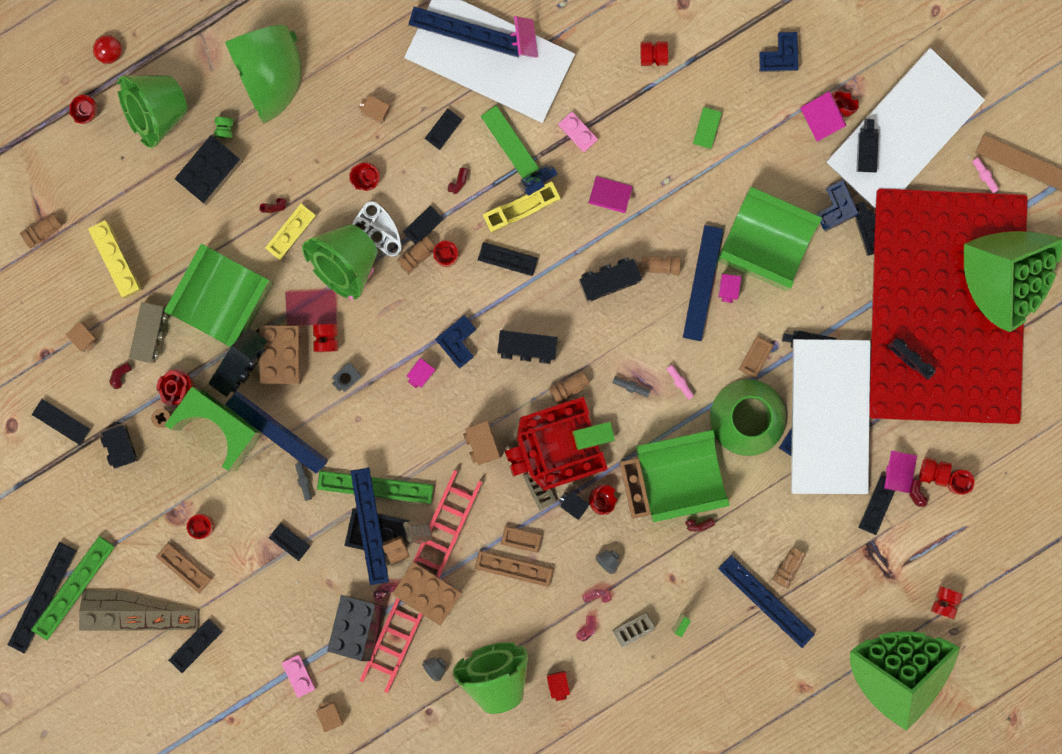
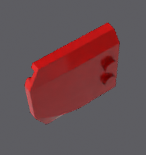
M584 397L522 416L519 419L517 441L528 475L543 491L608 470L602 451L600 452L598 445L577 450L573 431L592 427L589 418L590 413Z

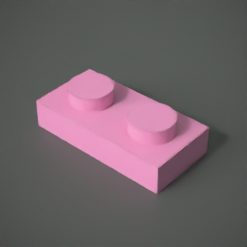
M573 112L558 124L583 153L598 140Z
M300 654L282 662L297 698L315 690V686Z

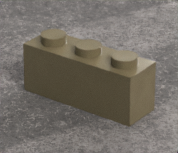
M141 302L129 354L130 359L153 364L155 360H158L160 349H157L159 341L162 342L164 330L161 329L163 323H166L168 313L164 312L166 307Z

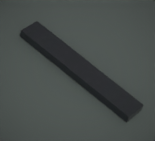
M62 542L58 543L7 644L8 646L24 654L26 653L35 635L31 628L54 598L77 552L76 549Z

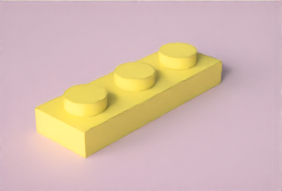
M300 204L265 249L281 260L316 215L303 204Z

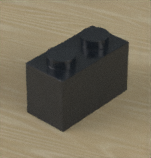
M126 425L102 432L103 436L100 439L103 447H107L109 453L107 460L110 466L117 469L138 461Z
M572 491L569 493L564 492L559 500L561 503L560 507L578 520L590 505Z

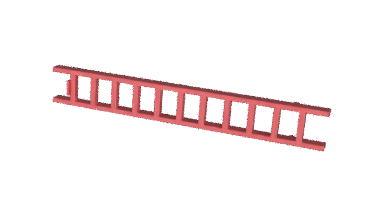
M456 470L452 473L429 525L430 530L434 526L454 535L449 548H446L433 541L422 543L413 560L438 570V577H440L482 484L481 481H478L472 496L463 489L451 487L458 472ZM449 491L470 500L464 513L443 504ZM441 509L462 518L456 531L435 522ZM425 544L446 553L441 566L420 557ZM398 598L394 602L373 649L371 661H368L359 680L361 682L364 681L370 666L391 676L384 690L386 693H388L423 616V614L419 613L418 617L415 618L397 610L396 608L400 601ZM394 614L415 623L409 636L388 627ZM385 632L406 640L402 653L381 645ZM378 649L399 658L393 671L372 662Z

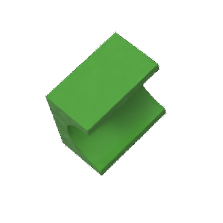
M750 187L717 261L787 292L792 288L800 262L822 218Z
M201 243L164 312L231 347L250 328L274 283Z
M191 387L164 425L170 430L181 431L189 422L199 418H207L216 423L225 434L228 451L225 462L222 465L227 471H237L263 435L207 392L195 387Z
M713 430L635 446L652 522L730 506L721 478Z

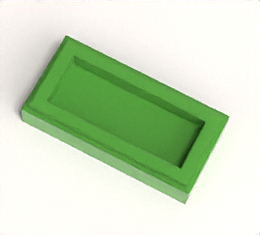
M703 107L693 145L707 149L712 148L722 112Z
M610 422L573 431L577 450L615 441Z

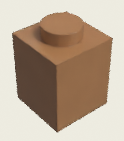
M368 95L367 99L363 98L359 108L362 109L361 115L383 124L390 105Z
M80 321L65 334L81 352L92 350L96 346L95 342L98 340L86 325Z
M329 701L319 704V709L316 710L324 732L343 725L344 722L335 702L330 704Z

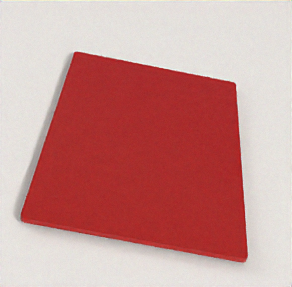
M878 189L876 191L869 417L871 419L1000 424L1020 423L1024 323L1013 331L1008 332L996 326L981 312L967 285L964 271V244L995 233L1026 232V195ZM895 338L903 340L908 345L907 348L910 351L918 353L922 358L921 360L925 364H931L936 372L929 380H926L917 371H913L887 347L889 341Z

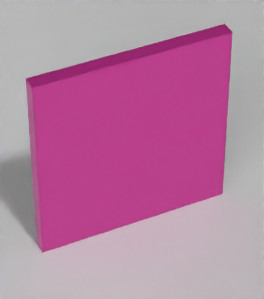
M515 16L516 32L512 33L511 36H516L517 42L512 43V45L518 46L519 55L538 58L534 20Z
M830 91L800 107L817 142L847 126Z
M596 176L589 204L626 213L633 186Z
M891 450L889 465L886 468L887 476L884 488L910 493L917 456Z

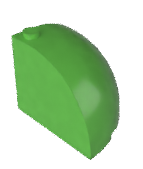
M286 25L265 27L225 42L231 58L240 72L239 75L256 111L258 110V115L263 123L274 119L289 106L298 91L301 80V59L295 44L298 39L294 30L290 31Z
M1017 231L990 234L964 244V271L969 291L981 312L992 323L1003 330L1011 332L1025 323L1026 317L1031 312H1036L1055 280L1056 273H1054L1057 262L1061 261L1062 238L1045 233Z
M910 631L881 634L879 638L871 641L868 639L851 650L850 665L856 682L868 700L887 718L907 731L924 714L942 690L956 663L960 647L940 637L935 639L925 636V633Z

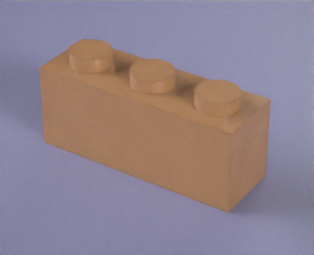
M639 458L619 462L631 518L651 515Z

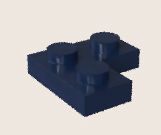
M778 32V52H759V72L798 71L797 32Z
M544 165L533 176L530 174L521 179L522 182L518 184L521 191L529 196L545 187L543 183L558 174L553 166Z
M844 180L826 188L833 205L816 213L817 216L822 218L820 223L825 232L860 215Z
M465 315L435 339L459 369L474 357L462 343L477 330Z

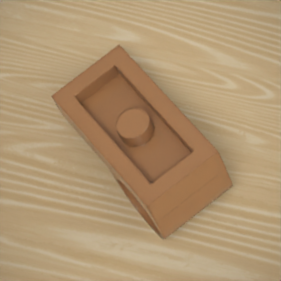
M401 535L383 542L382 547L384 552L387 553L391 564L410 557Z

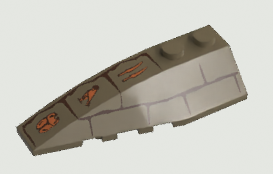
M83 591L79 610V630H198V610L125 591Z

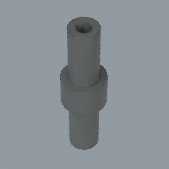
M616 376L613 379V384L625 388L630 393L635 392L645 397L649 396L650 390L636 385L637 383L630 380L628 382Z
M297 463L295 467L299 478L297 479L298 485L302 489L305 501L312 499L308 485L310 481L306 477L303 464Z

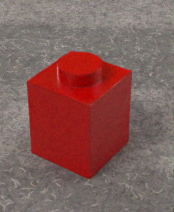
M561 671L547 674L551 699L555 698L556 701L567 699L570 691L566 672Z

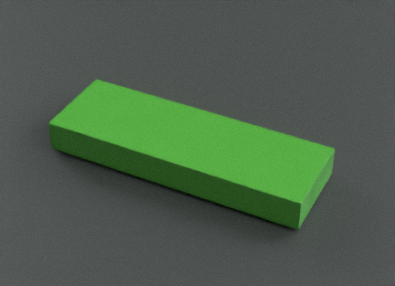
M680 614L672 631L679 637L683 636L691 622L690 619Z

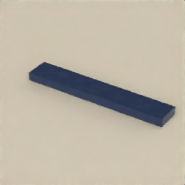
M413 7L408 26L519 58L518 46L512 45V43L517 42L516 36L513 37L503 32Z
M704 225L682 338L702 341L723 233L722 228Z
M236 391L225 403V406L315 474L328 462L327 458L240 392Z
M370 467L351 470L370 585L389 582L385 553L382 547L383 541Z
M732 555L718 568L801 648L815 635Z

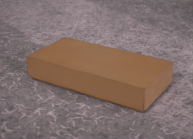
M756 336L738 370L756 379L774 345Z
M505 526L501 545L538 553L542 534Z

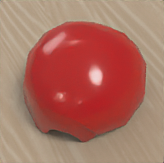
M102 35L93 44V54L99 62L112 64L120 58L122 46L114 36Z
M834 91L832 93L843 118L852 116L859 109V101L857 99L853 100L850 92Z
M89 95L74 97L69 106V115L75 123L87 124L93 121L98 113L97 103Z
M359 163L352 167L349 173L350 183L356 190L371 191L380 182V171L372 163Z
M600 485L593 489L589 495V504L592 511L599 515L612 512L618 501L614 495L615 488L610 485Z

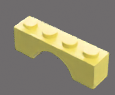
M553 182L545 184V187L529 196L525 195L511 203L499 206L483 214L491 234L559 202L560 197Z
M104 220L88 228L121 297L126 299L142 291L135 274L123 256L109 222Z

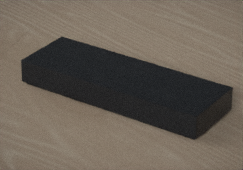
M483 242L477 261L533 277L538 258Z
M44 399L40 400L32 413V416L78 445H82L91 430Z
M880 475L858 526V528L877 535L895 493V490L884 488L886 477Z
M208 619L168 661L183 673L223 631L213 621Z

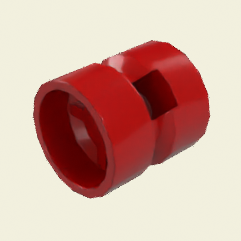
M641 41V66H652L653 63H656L657 66H668V41H657L655 44L651 41Z
M441 241L434 247L433 255L440 266L451 267L457 262L459 257L458 249L451 241Z
M337 324L313 325V336L316 337V340L313 341L314 352L338 351V340L335 339L338 335Z
M520 447L506 450L507 460L512 463L510 465L512 475L516 476L527 472Z
M924 457L919 473V481L929 484L934 481L935 485L947 487L952 463L945 461L937 463L936 459Z
M954 470L951 472L947 488L954 494H968L974 488V476L967 470Z
M197 514L188 520L186 528L188 534L194 539H203L213 533L215 525L210 516Z
M939 586L936 595L938 600L934 601L931 612L955 619L958 611L956 605L960 604L963 594ZM945 601H946V602H949V604L947 605V608L944 607V606H945Z

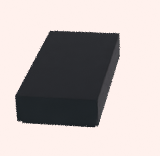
M447 108L424 139L438 150H441L463 119Z
M430 205L403 233L416 245L444 219Z
M282 523L276 527L269 537L270 540L297 561H300L311 547Z

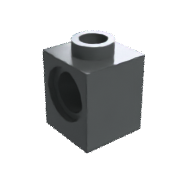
M348 363L332 377L334 380L332 384L339 392L341 390L347 392L363 377L351 363ZM344 373H348L351 376V381L348 384L341 382V376Z

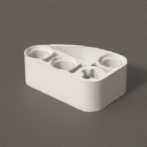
M366 203L352 225L357 226L358 223H366L364 225L366 229L363 231L371 239L376 232L382 234V240L378 243L374 242L376 248L390 257L399 256L402 251V245L393 220L377 203ZM370 206L377 208V213L374 216L367 214V209ZM391 243L397 244V252H388V246Z

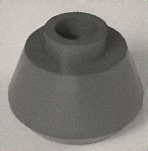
M605 550L596 555L595 560L609 574H615L620 564L618 561L620 556L613 550L610 552Z
M434 656L425 659L422 664L427 674L434 681H440L446 672L445 667L447 665L441 657L437 659Z

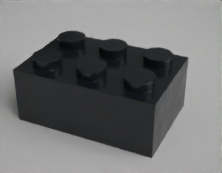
M210 135L174 179L203 204L207 205L243 161Z
M626 257L617 262L618 265L613 267L608 264L600 267L597 273L593 274V271L582 274L579 284L586 302L594 301L640 283L642 279L634 259L629 260Z
M248 328L230 347L208 384L226 397L232 392L238 391L241 385L245 384L249 379V371L252 372L257 366V358L260 359L265 353L266 349L264 347L268 341Z
M500 330L497 354L501 355V359L512 360L514 356L520 357V361L524 362L539 359L541 364H551V361H555L558 337Z
M353 508L344 546L364 550L357 508ZM378 513L382 541L386 542L401 535L405 543L407 536L403 524L410 522V520Z
M341 595L327 652L359 661H371L384 605L353 596Z

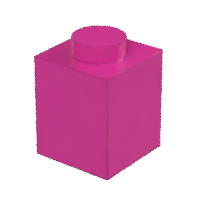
M721 275L718 298H722L721 302L733 303V300H738L741 276Z
M420 358L407 374L409 378L407 382L415 388L418 386L423 388L436 370Z

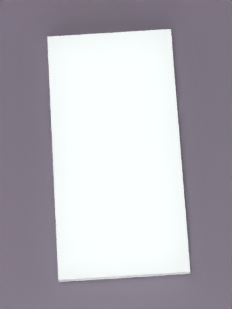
M431 0L427 8L428 11L509 35L516 32L515 25L462 0ZM417 29L404 58L543 123L575 53L536 36L538 58L519 55V58Z
M929 48L865 118L874 119V129H878L877 173L856 172L858 133H860V129H864V120L829 157L826 163L875 208L876 191L878 189L904 190L985 100Z
M793 339L792 494H868L870 340Z

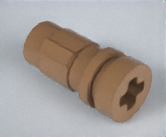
M53 214L38 222L37 225L28 227L27 231L23 230L20 232V235L31 249L36 246L35 243H41L40 240L52 235L62 226Z
M425 237L396 261L407 274H410L413 268L418 267L417 264L419 262L425 261L431 255L435 245L428 237Z
M642 257L641 272L667 273V275L673 273V275L680 276V257Z
M582 371L569 377L562 383H556V386L552 385L548 390L555 403L559 404L563 401L562 399H568L569 395L573 394L574 396L582 392L584 387L590 383Z
M166 409L155 410L151 416L152 423L158 428H165L166 426L164 425L173 412H169ZM162 416L166 418L165 421L161 419Z
M793 547L783 561L781 568L777 569L778 573L774 574L772 580L788 589L791 585L790 581L794 580L793 576L798 571L806 555Z

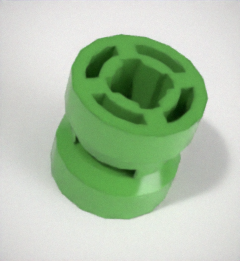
M215 117L216 129L214 130L213 137L232 139L233 132L231 127L233 126L234 119Z

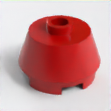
M172 369L163 376H160L156 390L159 391L161 401L170 407H178L191 387H195V383L184 371Z

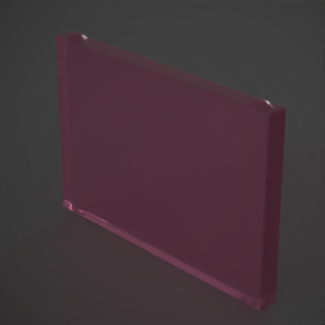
M332 289L285 292L287 326L337 324L336 295Z

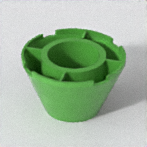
M124 75L117 81V85H120L121 89L117 92L125 118L134 134L138 132L142 137L140 142L148 148L156 147L187 113L185 96L179 84L172 76Z
M348 224L309 238L302 245V252L306 262L310 261L315 268L313 272L326 286L345 298L352 296V299L355 300L362 295L378 253L376 245L362 229Z
M739 380L729 384L718 393L710 411L711 429L716 439L728 451L742 456L759 455L770 450L781 439L786 427V408L780 395L769 385L757 380ZM744 399H754L760 402L767 413L765 428L759 434L752 437L741 434L735 428L732 419L734 408Z
M512 642L496 643L479 648L472 652L471 657L466 660L462 658L453 668L454 680L484 712L498 714L509 711L518 706L523 700L528 662L527 650L524 646L517 647Z

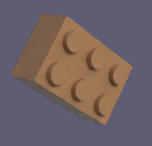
M260 326V336L268 341L264 347L266 351L260 358V384H300V326Z
M488 421L465 428L466 433H463L466 444H471L473 451L469 453L473 463L477 462L478 465L501 458Z
M415 561L412 562L392 593L393 596L440 626L462 594L460 590Z

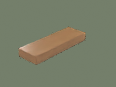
M170 542L156 556L199 594L212 580L209 575Z

